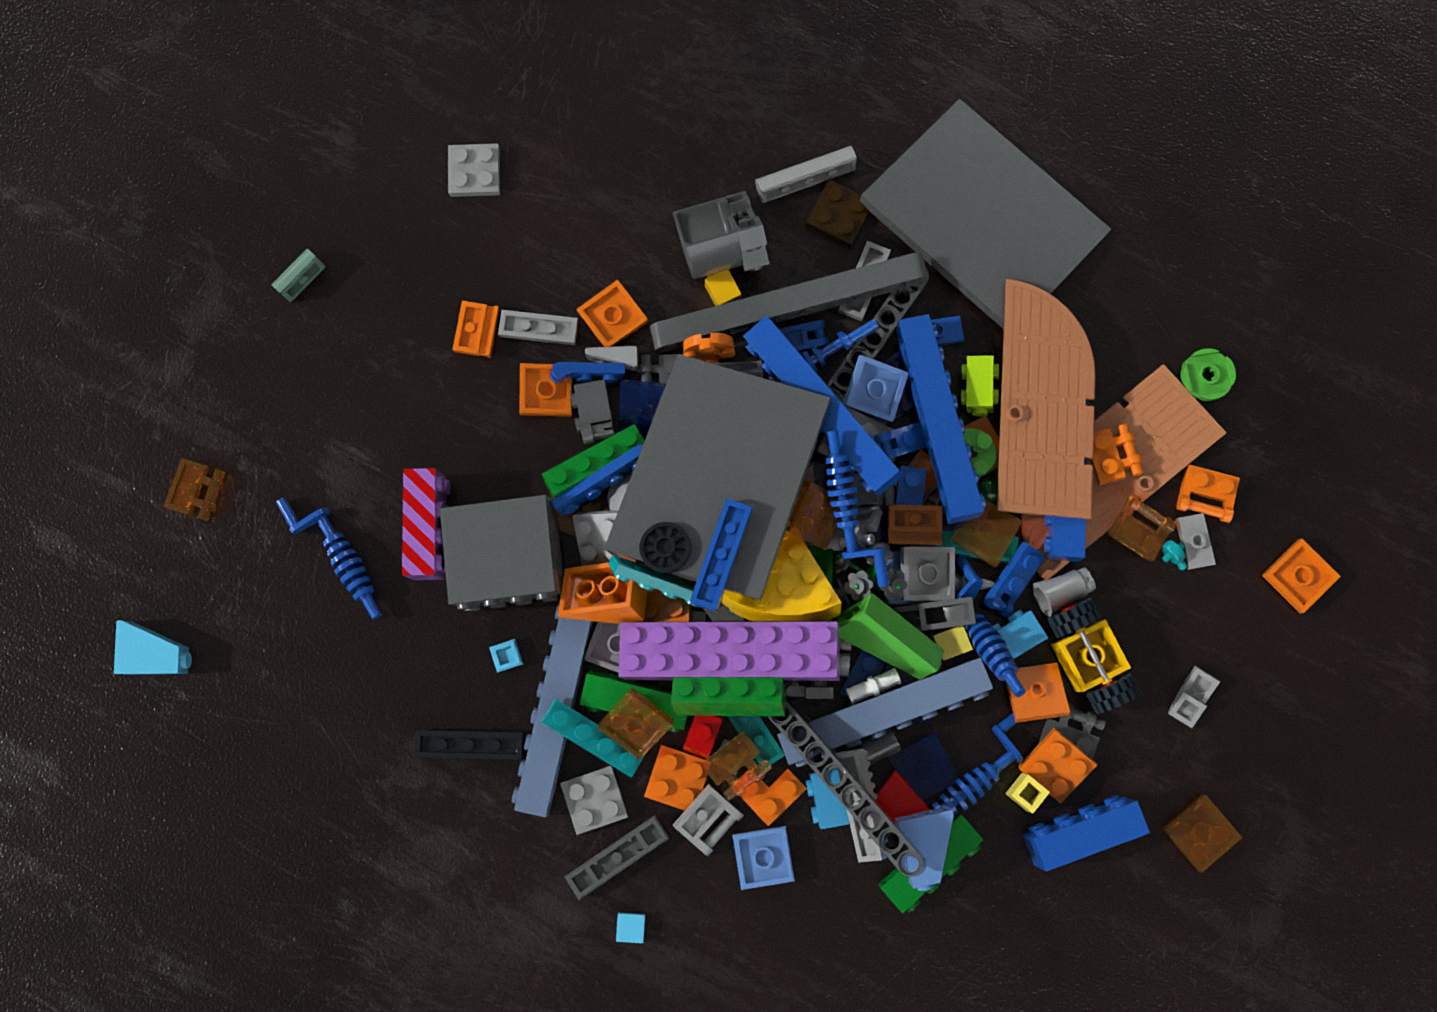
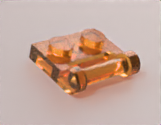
M1132 494L1124 503L1108 535L1146 560L1154 561L1167 536L1175 529L1176 521L1170 517L1165 518L1144 504L1139 496ZM1136 510L1159 526L1157 531L1155 532L1131 516Z

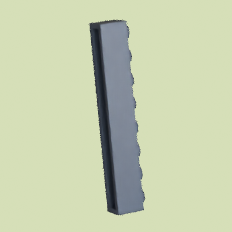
M559 604L555 613V619H558L557 629H552L549 639V645H553L550 656L546 655L543 664V671H546L544 682L540 681L537 690V697H540L538 708L534 707L530 723L534 724L532 734L527 735L524 750H528L526 761L522 760L519 766L518 776L522 778L520 786L515 787L512 796V803L515 804L514 811L545 818L550 814L567 738L540 721L554 699L559 700L574 710L585 662L584 657L588 649L594 621L560 618L558 616Z
M977 658L808 723L833 752L837 753L836 747L845 744L848 749L861 744L860 738L871 735L872 739L887 734L886 729L896 725L898 730L913 724L911 721L913 718L921 716L923 720L934 717L938 715L937 709L947 706L948 711L963 706L962 700L972 697L974 701L989 696L988 690L993 689L982 659ZM800 728L796 732V740L798 742H802L807 736L805 728ZM781 732L777 735L788 764L795 763L796 767L808 764ZM822 748L817 749L813 756L821 754L822 758L825 757V752Z

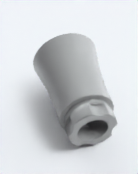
M1085 567L1048 580L1033 583V593L1037 604L1048 617H1051L1069 604L1086 597L1088 593L1096 589L1095 581Z

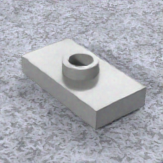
M1204 513L1175 519L1180 542L1185 546L1182 550L1186 555L1185 563L1187 564V570L1215 565Z

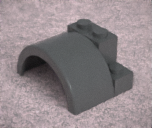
M745 191L673 212L679 238L693 279L743 266L744 271H757L762 269L764 265L770 264L765 247L767 241L763 224L759 217L755 216Z

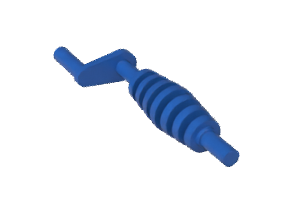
M872 319L848 335L842 331L838 332V339L822 349H817L816 346L811 348L812 355H809L807 351L801 354L814 371L817 372V363L823 367L826 365L825 360L827 357L843 347L846 351L852 349L853 343L878 329L879 325L875 319ZM766 375L767 378L771 381H780L777 376L774 377L773 375Z
M838 430L828 431L827 435L831 454L830 457L826 458V464L832 463L833 467L826 469L827 475L834 474L835 478L828 479L827 486L836 485V489H831L827 492L829 497L838 496V499L830 501L831 507L840 506V510L834 511L833 514L834 517L842 518V521L836 522L837 527L842 528L845 535L847 551L842 552V556L844 559L873 555L878 587L889 586L884 556L885 548L858 549L854 528L856 525H859V518L853 519L852 515L858 514L859 508H851V504L858 503V497H849V494L858 492L857 486L847 487V483L854 482L855 478L854 475L845 476V472L852 471L851 465L843 464V461H847L849 458L847 454L843 455V452H841Z
M283 497L277 500L276 503L286 519L292 534L299 533L318 522L326 537L323 544L325 548H329L327 554L329 558H332L330 561L332 567H337L334 570L335 574L338 577L342 576L340 581L343 585L349 584L346 589L349 593H354L352 597L355 601L363 602L372 620L380 617L382 614L372 598L375 590L372 585L367 586L371 580L369 576H364L367 570L365 566H361L363 561L361 557H356L357 552L355 549H350L351 544L348 541H343L345 536L341 532L337 533L334 531L327 518L330 514L327 507L320 508L301 521H298L287 499Z
M961 555L955 561L969 582L955 596V599L972 597L974 600L983 585V581L977 576L965 556ZM975 613L976 624L966 625L965 627L977 654L1000 681H1007L1016 697L1024 695L1026 690L1015 675L1018 668L1005 640L982 614Z
M1013 713L991 728L1008 752L993 764H988L987 762L981 764L983 772L977 767L973 769L972 772L975 778L969 773L963 775L967 783L966 785L959 778L955 780L954 784L959 791L949 786L946 790L950 798L942 793L939 797L942 804L939 805L935 801L931 805L933 809L948 806L953 810L954 817L957 816L959 812L956 806L962 811L967 810L968 806L964 801L965 799L972 806L975 805L977 800L973 793L981 799L985 795L981 788L982 786L989 791L992 788L990 779L997 783L1000 779L998 776L999 772L1014 760L1019 764L1024 760L1020 752L1004 734L1017 724Z

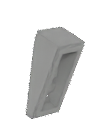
M636 346L593 347L585 349V355L590 361L597 363H625V369L639 371V354Z

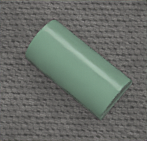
M306 249L271 285L289 302H292L326 266L309 249Z

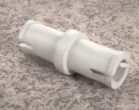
M892 668L878 676L872 677L871 675L866 677V681L846 688L845 691L850 703L853 705L872 695L874 697L879 696L881 691L901 684V680L896 669Z

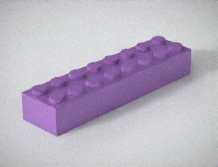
M621 622L619 677L624 680H673V677H783L784 681H840V626L838 622Z

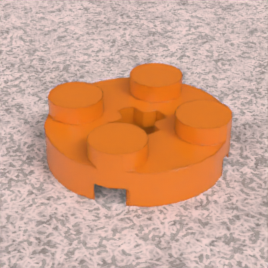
M710 333V338L703 339L701 334H697L683 341V355L717 364L721 359L735 356V345L733 338L727 334Z

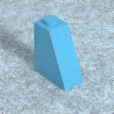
M117 620L114 674H188V668H190L192 663L189 647L134 622Z

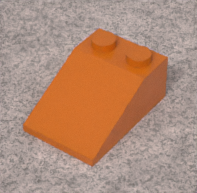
M609 562L566 568L558 616L565 619L616 624L644 621L648 590L638 585V582L633 580L624 582L616 578L609 566Z

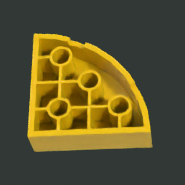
M789 520L762 600L726 590L721 600V604L728 607L731 612L753 622H825L840 616L842 604L791 520Z

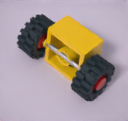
M1088 598L1047 618L1057 638L1070 634L1052 643L1051 646L1074 691L1084 692L1102 683L1101 686L1086 693L1096 714H1100L1135 699L1141 695V691L1131 673L1112 679V677L1131 667L1106 619L1089 625L1100 619L1101 615L1092 598Z

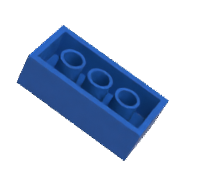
M1114 795L1104 799L1105 804L1095 807L1094 804L1079 808V813L1076 815L1062 814L1053 818L1054 823L1044 826V823H1038L1028 827L1029 832L1022 835L1034 865L1044 871H1049L1149 834L1150 832L1138 801Z

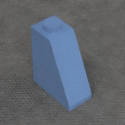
M948 806L895 818L897 826L926 859V869L923 874L916 877L908 876L909 884L913 889L917 888L918 891L930 890L934 888V884L941 883L954 816L953 810ZM914 855L908 856L905 860V867L910 872L917 870L919 865L917 857Z

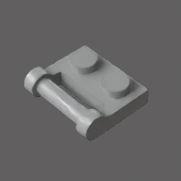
M708 784L674 822L673 826L706 856H709L713 852L712 847L736 820L739 822L744 815ZM726 810L728 814L708 837L702 840L700 837L721 813Z

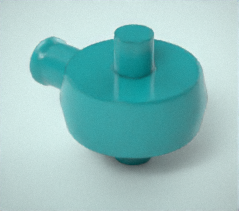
M1172 540L1165 542L1161 547L1164 554L1162 559L1165 562L1170 560L1172 563L1177 564L1180 570L1187 568V564L1184 562L1186 555L1182 550L1185 546L1181 542L1176 544Z

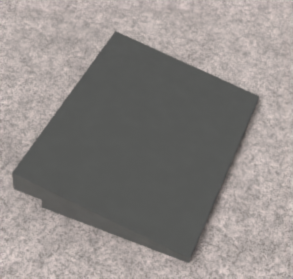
M961 99L947 110L860 198V202L865 205L868 211L916 253H922L925 261L1003 329L1006 279L1026 282L1052 294L1111 230L1109 226Z
M678 354L604 549L611 555L614 554L647 566L642 560L639 550L643 534L654 524L660 522L675 523L686 531L692 547L686 564L678 571L668 574L697 582L725 500L730 499L753 507V512L725 590L761 601L827 415L831 398ZM667 527L662 529L663 535H666ZM674 530V531H673L672 538H673L675 535H677L679 531ZM657 532L651 534L655 539L658 538ZM682 538L676 544L685 543V538ZM651 542L645 543L646 547L654 545ZM684 549L676 551L683 555L685 554L686 550ZM655 552L647 553L646 558L651 557ZM672 556L674 563L677 564L680 560ZM660 558L653 563L654 566L658 565ZM667 558L665 561L664 568H668L670 566Z

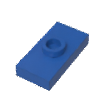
M960 316L931 320V323L934 322L937 327L938 336L936 341L938 346L964 342Z

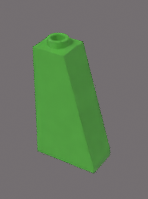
M873 593L842 611L836 622L840 626L841 639L920 680L930 674H936L942 666L941 659L944 650Z

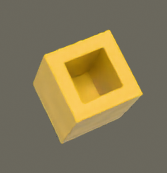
M729 270L708 275V278L705 279V287L715 306L742 299V294Z

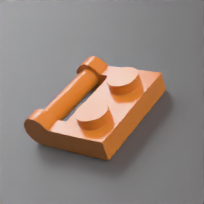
M1188 464L1184 470L1176 508L1182 511L1188 509L1218 517L1220 521L1230 523L1234 514L1233 507L1240 478ZM1190 494L1223 502L1222 508L1190 500Z

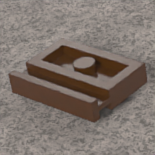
M888 505L887 544L943 545L941 540L942 506Z

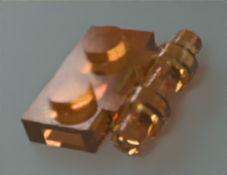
M181 458L163 507L192 516L196 506L201 508L197 518L208 521L211 512L215 511L216 504L214 503L218 492L223 489L225 484L222 481L226 472L215 469L213 477L209 478L206 477L209 470L208 466ZM203 484L209 486L204 500L198 499Z
M746 731L741 732L701 763L717 786L725 780L729 783L730 787L723 792L729 801L737 795L739 797L743 795L748 786L756 780L758 782L765 778V773L772 769L767 760H764L759 765L755 763L753 759L761 752ZM746 765L750 772L738 780L734 773Z

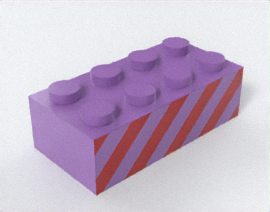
M436 468L403 469L402 576L412 580H446L440 508L449 507L448 505L446 506V495H450V481L446 480V476Z

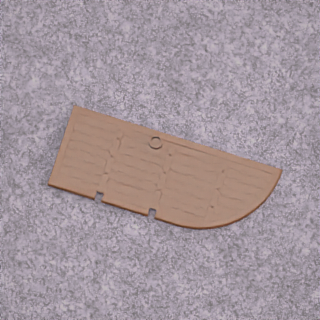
M1006 279L997 511L1092 519L1093 465L1084 464V458H1093L1095 407L1086 406V400H1095V362L1090 342L1077 318L1061 301L1032 284Z
M1164 364L1123 396V399L1128 404L1125 408L1119 402H1116L1094 420V432L1110 428L1113 438L1120 436L1118 426L1128 424L1130 432L1134 433L1136 439L1134 445L1137 454H1141L1143 461L1141 466L1144 473L1133 476L1131 468L1124 469L1126 475L1124 480L1098 486L1093 470L1092 519H1086L1085 549L1226 434V431ZM1124 446L1117 447L1120 460L1127 458ZM1087 458V465H1092L1090 459ZM1022 513L1023 541L1046 556L1036 572L1043 581L1048 580L1070 561L1047 560V552L1043 550L1044 538L1048 536V526L1044 525V515Z

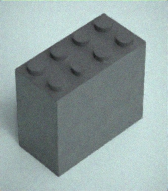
M546 495L440 508L449 605L457 606L458 610L468 612L481 610L480 605L490 608L506 607V602L516 603V605L532 604V599L536 598L537 600H542V602L558 600V596L561 595L564 576L557 510L552 505L551 498Z

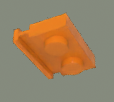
M462 301L453 351L491 358L500 312L499 306Z

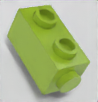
M967 356V364H962V380H967V388L961 391V404L966 405L967 413H972L973 416H987L988 413H993L994 405H999V389H994V380H999V364H994V356Z

